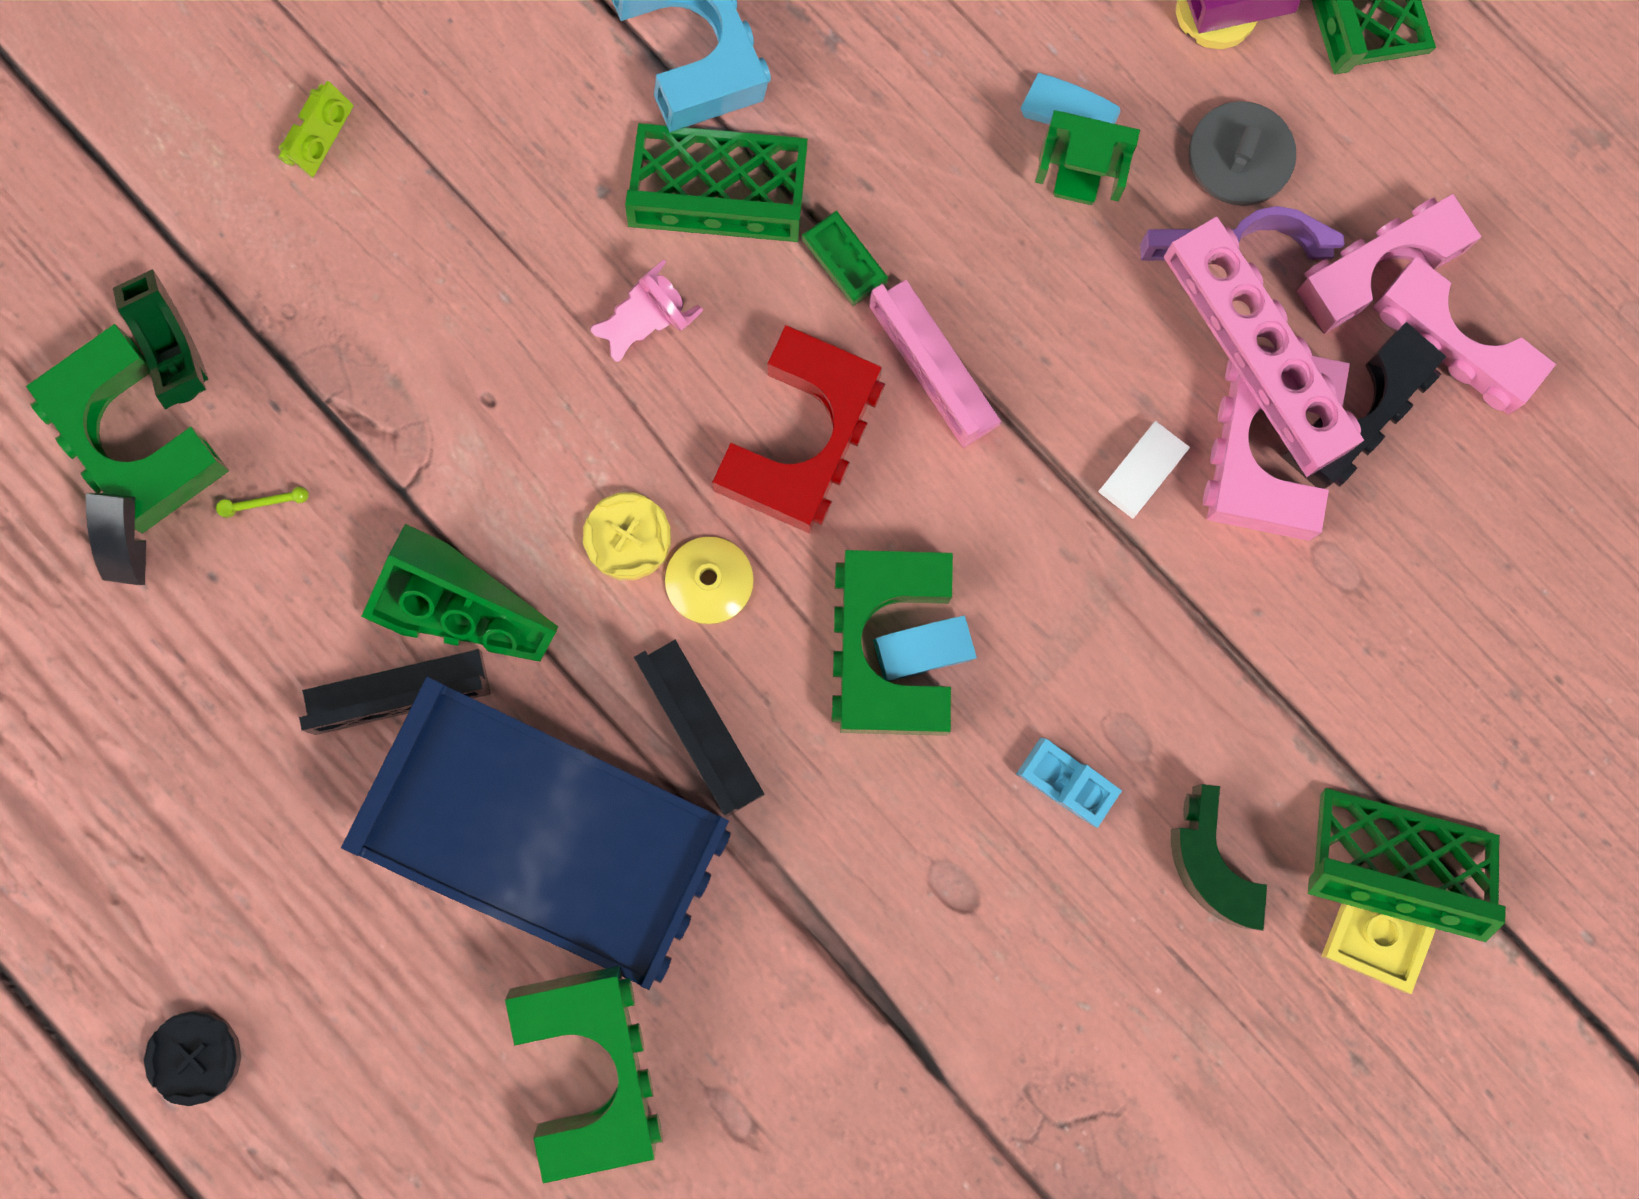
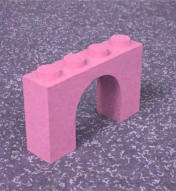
M1258 345L1265 352H1274V348ZM1312 356L1311 360L1320 374L1327 375L1333 382L1336 389V398L1341 406H1343L1350 363ZM1229 359L1225 373V380L1231 381L1229 396L1222 398L1218 412V422L1224 423L1222 436L1215 439L1210 463L1216 464L1214 481L1208 480L1203 496V505L1209 507L1207 520L1310 541L1322 533L1329 490L1277 479L1269 475L1257 464L1249 447L1248 433L1254 415L1262 411V408ZM1281 374L1282 382L1287 388L1298 390V383L1293 376Z

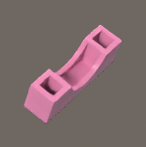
M1454 194L1440 202H1437L1435 197L1430 198L1412 211L1414 217L1403 223L1399 218L1390 221L1376 232L1378 235L1376 239L1367 244L1363 238L1359 239L1340 253L1343 258L1332 264L1325 259L1304 273L1307 279L1296 292L1324 334L1360 314L1373 300L1371 276L1375 265L1390 259L1412 261L1418 256L1435 270L1466 252L1482 237Z
M1416 256L1402 270L1372 308L1379 313L1381 320L1387 326L1398 330L1406 322L1447 356L1442 363L1448 367L1449 373L1456 380L1474 387L1483 394L1484 401L1492 408L1504 411L1508 415L1529 400L1556 364L1522 337L1511 343L1499 346L1480 344L1466 337L1454 324L1449 312L1448 295L1451 282Z

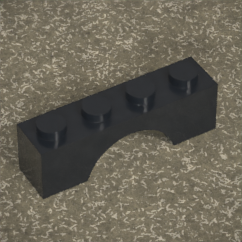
M1407 322L1404 323L1365 365L1373 382L1374 396L1367 415L1357 419L1361 427L1360 435L1364 441L1347 454L1308 477L1305 476L1289 450L1282 458L1315 487L1326 489L1333 483L1340 487L1358 468L1352 463L1361 452L1368 456L1386 437L1380 430L1390 420L1392 423L1397 424L1413 407V404L1408 400L1417 389L1424 393L1440 377L1441 373L1436 368L1447 356ZM1321 417L1312 426L1322 428L1323 422Z

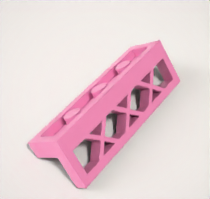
M904 280L888 291L883 284L873 289L870 297V309L961 446L965 448L1000 426V418L908 281Z

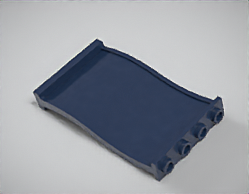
M426 677L341 849L356 856H361L430 890L543 939L605 969L620 966L622 977L630 978L632 982L650 990L654 981L661 983L672 960L671 957L666 955L674 938L679 941L683 938L692 917L686 913L694 896L700 899L705 892L711 878V873L707 872L706 869L713 854L718 857L721 856L729 841L731 832L726 830L729 820Z

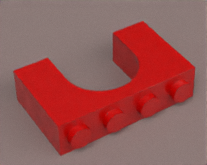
M785 325L767 363L768 376L818 399L830 415L833 426L832 435L820 453L807 461L796 464L778 463L730 443L712 484L714 492L810 534L814 523L822 525L829 512L832 501L826 499L832 483L841 485L850 461L844 459L850 444L858 447L868 422L862 420V417L868 405L874 408L877 406L885 388V383L879 381L882 371L881 366Z

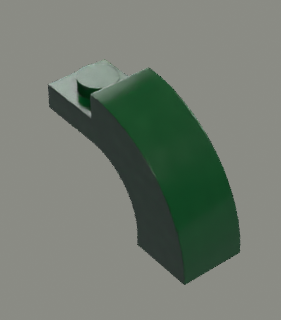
M153 269L113 287L117 310L130 328L143 352L150 370L155 395L164 409L178 403L189 402L198 393L205 391L204 382L209 379L202 359L182 317Z
M1205 784L1193 786L1192 794H1186L1183 808L1184 820L1189 821V829H1171V850L1178 875L1185 888L1197 903L1216 918L1240 928L1264 931L1267 884L1253 883L1237 876L1225 864L1218 850L1216 831L1220 786Z

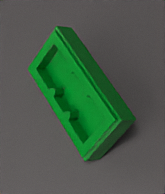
M837 210L802 234V241L852 306H855L869 296L873 289L888 282V276Z

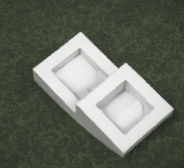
M1155 421L1098 492L1133 519L1190 447Z

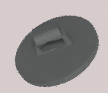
M1230 102L1214 108L1198 123L1189 144V163L1197 182L1211 196L1232 205H1255L1269 200L1286 185L1296 164V144L1289 127L1274 111L1252 102Z

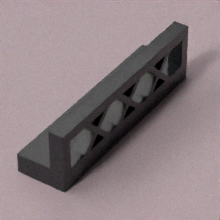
M676 639L649 655L645 650L634 656L724 816L727 818L763 797L765 794Z
M477 649L304 689L302 692L307 715L299 717L301 731L318 735L408 714L426 677L472 699L490 695L482 651Z

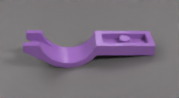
M1280 206L1259 209L1243 219L1236 229H1232L1238 242L1243 236L1258 230H1276L1289 235L1303 247L1309 260H1332L1334 258V248H1342L1344 246L1343 234L1299 210ZM1148 229L1140 244L1141 261L1165 260L1164 255L1171 243L1194 229Z

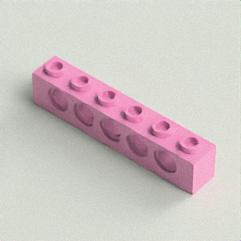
M1215 217L1172 242L1164 255V259L1305 476L1312 475L1362 443L1364 439L1360 435L1361 427L1358 420L1351 412L1345 411L1336 398V389L1333 382L1327 375L1320 374L1311 360L1312 353L1308 344L1303 338L1295 336L1287 323L1288 318L1283 306L1277 300L1271 299L1263 287V278L1260 271L1253 263H1248L1240 252L1239 242L1233 230L1228 226L1224 227L1219 218ZM1208 265H1219L1225 270L1227 277H1215L1210 272ZM1232 301L1244 302L1250 309V315L1239 314L1234 309ZM1264 337L1270 340L1274 346V352L1263 351L1258 346L1257 338ZM1281 374L1293 376L1298 383V390L1287 388L1282 382ZM1306 411H1313L1321 417L1323 422L1322 428H1316L1307 421Z

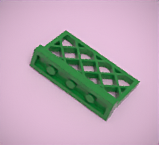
M1311 0L1334 75L1348 73L1356 65L1430 54L1436 48L1421 0H1406L1403 8L1392 0H1369L1372 4L1366 14L1356 8L1352 0ZM1377 6L1396 18L1391 30L1371 18ZM1402 23L1416 32L1418 43L1410 44L1396 34ZM1365 28L1384 40L1380 49H1367L1363 37Z
M638 123L630 187L627 190L625 202L628 227L799 242L808 138L687 127L669 132L668 127L665 125ZM646 138L665 140L671 148L654 159L645 149ZM695 143H704L714 152L697 163L686 149ZM737 147H749L756 156L740 167L728 153ZM780 150L798 152L797 161L785 170H782L771 158ZM679 155L690 169L676 179H673L662 166ZM643 159H644V161L647 163V165L644 166V167H643ZM721 159L733 172L716 183L705 170ZM764 163L775 177L759 187L750 178L748 173ZM654 172L667 184L657 192L639 191L640 182ZM794 174H796L795 183H794L793 180L790 178V177H792ZM696 176L709 187V190L700 196L688 195L681 188ZM738 180H741L752 193L743 200L731 199L724 190ZM783 183L794 195L793 204L774 203L767 194Z
M1325 788L1320 794L1315 868L1309 877L1307 894L1486 943L1505 924L1506 906L1499 905L1500 835ZM1337 806L1347 809L1357 822L1344 829L1332 814V807ZM1379 818L1389 820L1401 834L1388 841L1373 821ZM1361 828L1365 830L1378 846L1366 854L1350 836V834ZM1422 830L1433 832L1445 846L1432 852L1417 833ZM1405 840L1422 858L1411 866L1394 848V846ZM1340 841L1354 861L1348 864L1330 859V846ZM1465 842L1485 846V860L1476 864L1461 845ZM1448 852H1451L1466 870V872L1456 878L1449 873L1438 859ZM1384 853L1399 873L1394 876L1381 873L1371 860ZM1428 865L1444 885L1439 888L1426 885L1415 872ZM1472 877L1484 891V900L1470 897L1460 886V883Z

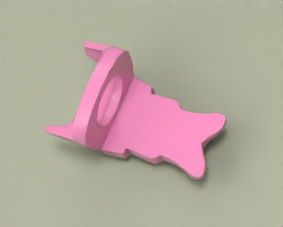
M664 259L638 280L639 282L628 292L629 297L615 307L614 314L611 317L590 327V331L594 336L609 341L610 355L616 362L623 358L628 347L633 342L644 340L654 329L660 331L672 324L676 329L682 331L703 311L700 306L696 305L684 313L681 312L683 301L678 291L672 287L671 282L667 278L657 275L666 263Z

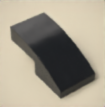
M99 492L86 493L89 541L93 558L102 580L145 585L146 540L134 539L135 497Z

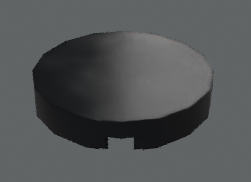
M196 1010L174 1015L153 1033L147 1043L144 1056L146 1077L151 1086L156 1088L163 1095L162 1097L172 1104L193 1106L206 1103L228 1090L238 1074L241 1050L239 1039L230 1024L216 1014Z

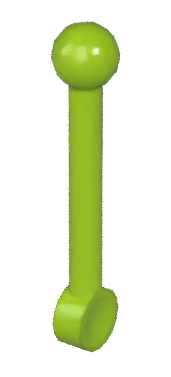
M298 486L289 493L236 503L223 499L217 503L216 511L224 518H231L235 515L236 511L289 501L304 503L309 498V493L306 488Z

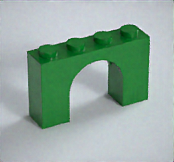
M113 324L29 383L26 388L35 399L30 404L35 413L45 424L53 423L59 431L60 435L55 438L59 446L71 459L78 457L86 468L81 472L86 483L96 493L102 491L107 494L135 497V530L143 534L228 473L229 469L206 438L192 427H189L144 459L120 462L111 460L102 447L99 434L103 413L117 396L150 374L143 353L128 334L116 324Z
M845 550L844 563H835V589H843V606L834 607V633H842V651H833V677L841 678V695H832V722H840V733L947 736L951 732V687L905 686L884 680L867 663L862 650L861 638L863 628L868 620L877 611L888 605L896 603L949 604L952 599L953 553Z
M620 966L510 988L505 998V1004L514 1046L565 1035L583 1036L597 1042L609 1053L618 1074V1085L614 1093L599 1108L588 1113L537 1124L533 1139L543 1184L655 1160L656 1143L663 1142L658 1114L650 1115L647 1098L654 1096L650 1071L648 1068L643 1070L640 1068L638 1052L644 1051L641 1027L639 1023L631 1024L628 1007L635 1006L631 979H622Z

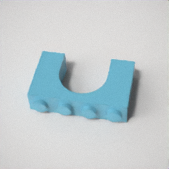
M612 0L621 21L661 8L681 7L701 15L711 25L716 34L718 45L707 57L656 75L654 97L669 132L764 101L767 85L771 81L770 71L765 59L762 57L758 58L753 48V33L749 23L746 20L741 21L736 10L737 0Z

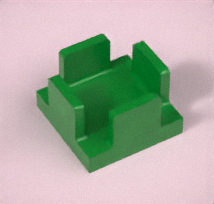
M1054 110L1042 144L1035 183H1044L1049 165L1052 163L1058 166L1053 191L1054 197L1093 205L1096 200L1101 176H1109L1115 178L1110 200L1119 202L1126 187L1140 129Z

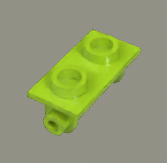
M326 81L325 85L319 84L317 89L310 90V96L298 115L304 121L301 126L293 124L283 143H280L278 149L281 151L278 158L289 166L298 165L312 178L315 176L354 107L329 81Z

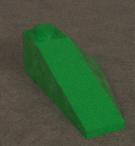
M407 524L404 525L393 545L361 617L402 636L418 638L420 633L444 637V644L458 646L460 641L481 644L491 653L539 662L558 629L556 624L449 544Z

